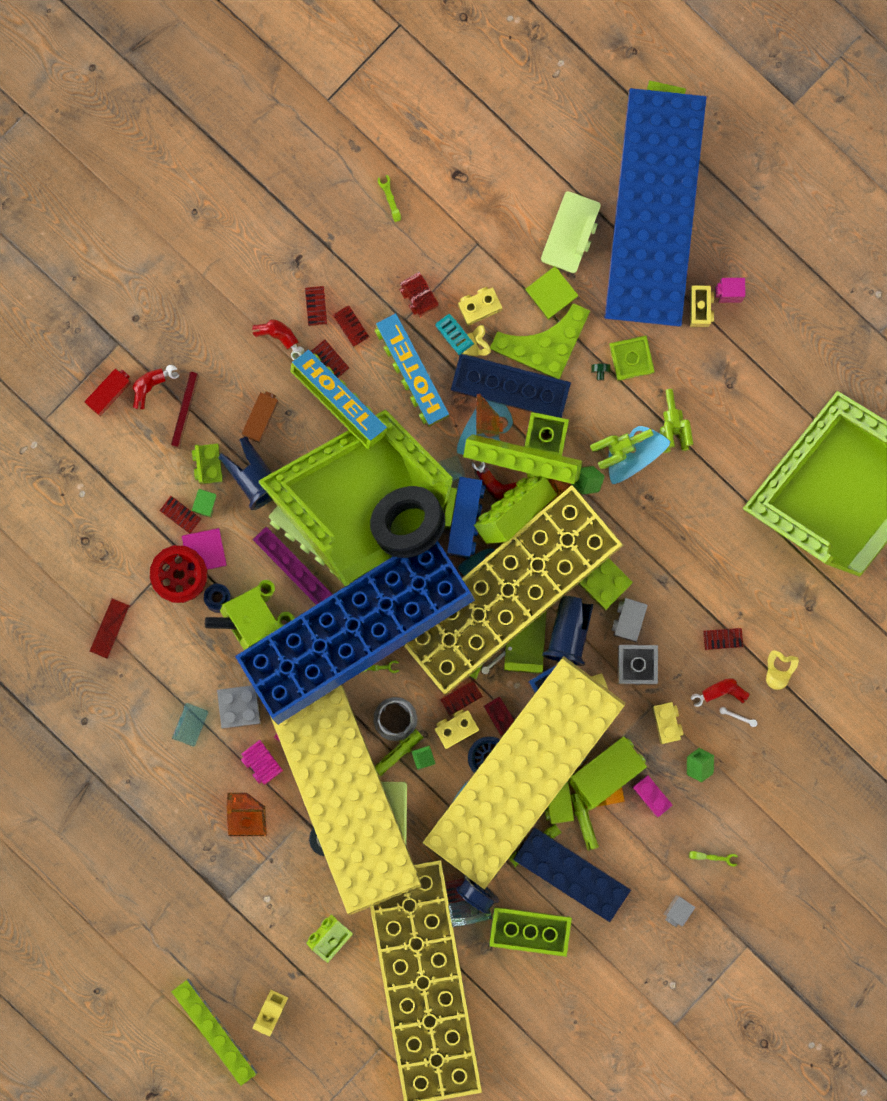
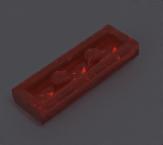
M113 598L111 599L90 652L108 659L130 605Z

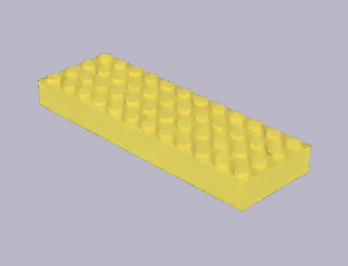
M571 485L531 519L508 542H504L462 578L475 601L408 642L404 647L443 694H448L624 545L579 491Z
M563 656L424 839L423 843L485 890L626 703Z
M340 685L279 725L272 719L347 914L352 915L422 886L343 685Z
M441 860L414 864L422 886L370 907L404 1101H438L482 1093Z

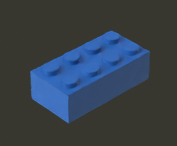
M459 477L447 556L470 559V555L475 553L476 542H473V536H477L478 531L474 525L476 524V517L481 516L482 504H479V499H483L485 485H482V480Z

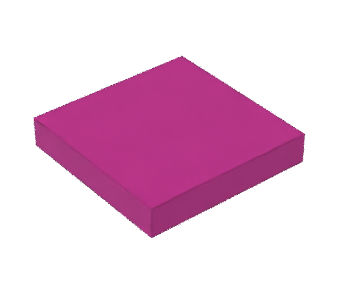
M219 528L182 536L183 546L195 550L204 559L208 570L227 566ZM193 563L188 564L189 570L195 568Z

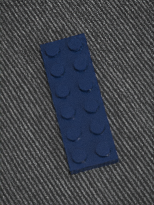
M460 354L450 391L529 412L562 418L571 382Z
M536 827L532 829L513 858L514 861L608 922H611L631 892L630 888Z

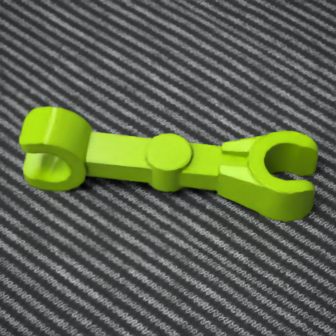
M386 175L388 181L385 184L381 183L378 177V185L385 192L394 222L400 221L401 215L390 190V177Z
M394 660L384 666L372 665L363 672L388 669L391 673H397L399 670H392L391 664H398L399 662Z
M690 851L689 853L690 859L726 861L729 866H737V864H731L729 861L731 857H738L736 854L720 857L712 854L706 855L697 851Z

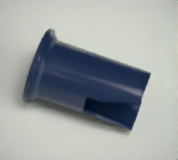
M244 437L239 440L246 459L250 463L248 467L242 470L223 453H220L218 459L224 464L250 500V510H257L273 501L259 484V480L272 472L249 442L248 437Z
M567 595L560 599L549 648L546 652L542 653L543 657L559 662L564 656L576 666L585 665L582 654L594 604H584L581 598Z

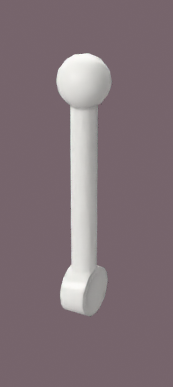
M505 651L488 666H483L481 668L482 673L488 674L489 669L505 656Z
M721 707L719 710L721 714H727L747 722L751 727L757 726V721L754 719L749 720L728 711L725 707Z

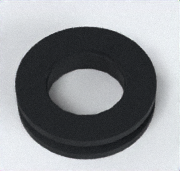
M407 486L390 492L379 501L371 515L370 528L373 537L384 552L393 557L409 558L426 552L439 540L445 528V513L435 495L429 490L418 486ZM420 509L425 512L424 521L414 532L407 535L391 533V525L394 519L403 511Z

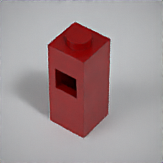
M115 368L84 402L101 417L131 384L128 380L130 376L124 370L118 371Z

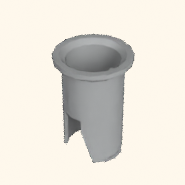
M392 697L385 699L378 705L374 712L373 722L377 732L382 737L390 741H400L408 737L415 730L417 714L409 701L403 698ZM399 704L407 712L409 711L411 717L410 724L405 727V731L391 733L384 725H381V713L385 711L388 705Z

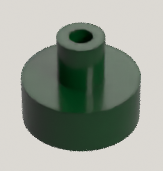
M592 364L591 373L597 374L598 381H604V374L610 373V365Z

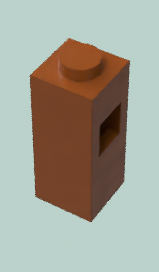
M267 391L265 394L260 392L242 431V436L248 437V439L260 444L279 403L275 399L276 395Z

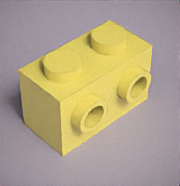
M691 286L690 327H709L711 322H714V310H711V303H714V292H711V286Z
M484 287L477 291V295L472 297L467 295L460 299L461 302L458 303V307L467 326L502 311V306L493 287L490 289Z
M673 702L653 706L652 710L660 744L681 740L680 736L683 735L681 724H677L676 717L679 716L677 706H673Z
M462 709L454 713V718L450 721H447L445 718L436 723L437 728L434 730L445 749L479 731L469 711L464 712Z

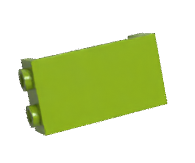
M547 611L506 644L504 671L543 673L542 653L544 652Z
M623 736L573 774L568 782L588 809L592 810L647 767L645 764L646 760L634 750L632 741Z

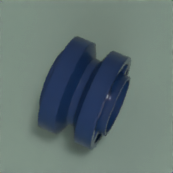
M212 584L204 592L206 606L215 613H221L222 605L232 600L228 588L222 584ZM215 595H223L220 602L216 603L213 601Z

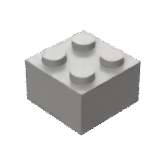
M618 645V684L657 685L658 645Z
M252 685L217 690L222 729L261 724L258 694Z

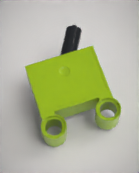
M262 580L257 587L223 604L220 609L223 617H206L204 625L206 629H231L242 648L246 650L284 626L281 620L289 623L295 618L291 613L283 612L275 620L265 602L271 599L275 586L269 580ZM265 588L269 593L264 594L261 589Z

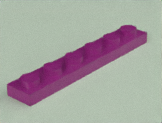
M267 526L252 539L316 605L333 595Z

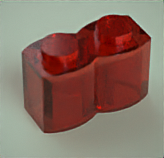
M420 271L400 283L401 288L399 291L404 299H409L411 304L408 306L413 315L418 314L419 317H422L439 307L438 301Z

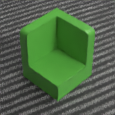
M594 466L583 467L580 471L579 480L571 485L582 495L596 493L600 491L605 476Z
M198 489L192 512L211 518L217 495Z
M430 746L411 751L417 770L436 764Z
M698 748L687 756L688 776L702 783L713 775V754Z

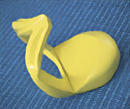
M484 325L478 326L472 333L467 334L474 345L462 354L487 356L491 353L488 343L482 339L485 335ZM465 339L459 342L456 346H459L461 343H463ZM477 343L483 346L484 349L480 350Z
M771 651L767 660L766 682L768 686L774 690L785 688L789 683L792 673L798 666V657H785L779 651ZM776 657H779L783 662L791 661L790 668L787 671L777 670L774 667Z

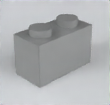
M627 598L624 599V602L620 601L617 612L620 613L619 619L614 620L611 629L615 631L613 636L637 642L648 605Z
M676 895L664 912V915L667 916L665 920L674 927L678 925L683 927L696 907Z

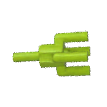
M666 389L668 411L663 412L665 423L664 426L660 427V434L666 437L670 444L663 453L671 452L670 448L675 447L673 435H679L681 450L687 451L689 446L693 445L690 421L688 419L683 420L682 410L676 409L673 389Z
M648 429L633 437H630L628 433L619 437L611 435L591 444L590 447L593 452L609 447L612 456L598 462L600 469H606L625 460L626 454L636 450L634 444L654 436L652 429Z

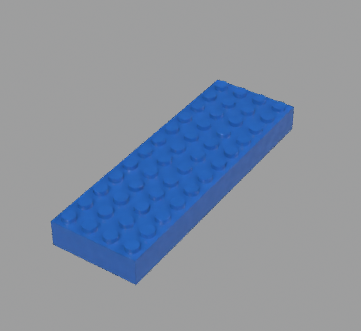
M629 89L604 319L678 327L682 325L707 96Z
M437 541L429 550L420 555L409 558L391 557L235 657L271 718L279 725L472 603L475 599Z

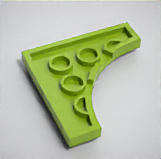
M573 303L561 321L550 329L535 335L513 336L497 331L490 349L547 376L560 379L590 310Z

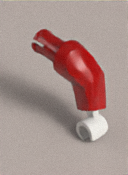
M271 319L266 324L253 325L252 330H260L253 332L255 337L270 335L273 338L279 339L286 349L292 348L291 357L293 360L305 352L304 348L297 347L296 344L299 342L292 330L278 320Z
M168 365L165 371H162V368L139 377L133 385V390L135 391L133 408L138 409L140 402V409H145L146 394L155 385L165 382L166 376L172 379L178 378L179 374L177 372L172 373L177 368L174 365Z
M472 462V467L477 470V475L482 480V484L485 485V489L495 499L502 500L507 491L517 486V482L502 485V483L495 479L484 462H481L479 467H476Z
M728 678L702 691L703 695L701 696L693 694L691 700L697 697L700 698V701L694 704V706L699 707L702 705L703 700L709 702L723 695L731 694L741 703H744L750 696V693L738 686L737 680Z

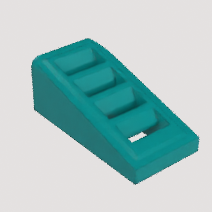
M451 314L446 315L435 324L439 333L458 355L474 345L473 341ZM465 339L463 343H461L459 346H456L459 342Z

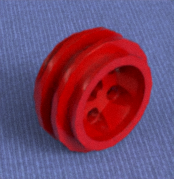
M173 545L163 549L154 557L150 566V581L153 589L161 598L172 603H186L194 600L203 592L207 583L208 569L204 559L195 550L187 546ZM178 556L182 558V562L179 564L175 562V558ZM193 563L195 568L189 570L188 564ZM168 564L170 569L164 571L163 565ZM178 570L180 572L184 571V577L181 580L179 578L175 579V572ZM166 578L170 580L168 586L163 584V580ZM189 578L195 579L193 585L188 583ZM178 585L183 587L182 592L176 591Z

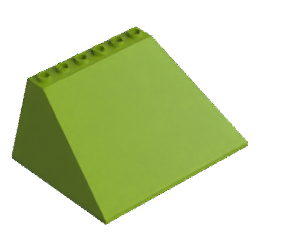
M837 391L746 503L743 510L826 565L860 577L887 544V421Z
M386 409L375 415L386 424L385 437L370 449H367L348 430L259 480V484L345 587L393 557L380 548L370 528L373 510L383 497L402 487H422L435 495L445 513L453 477ZM420 509L403 511L394 519L391 525V533L407 535L414 532L424 521L425 512Z

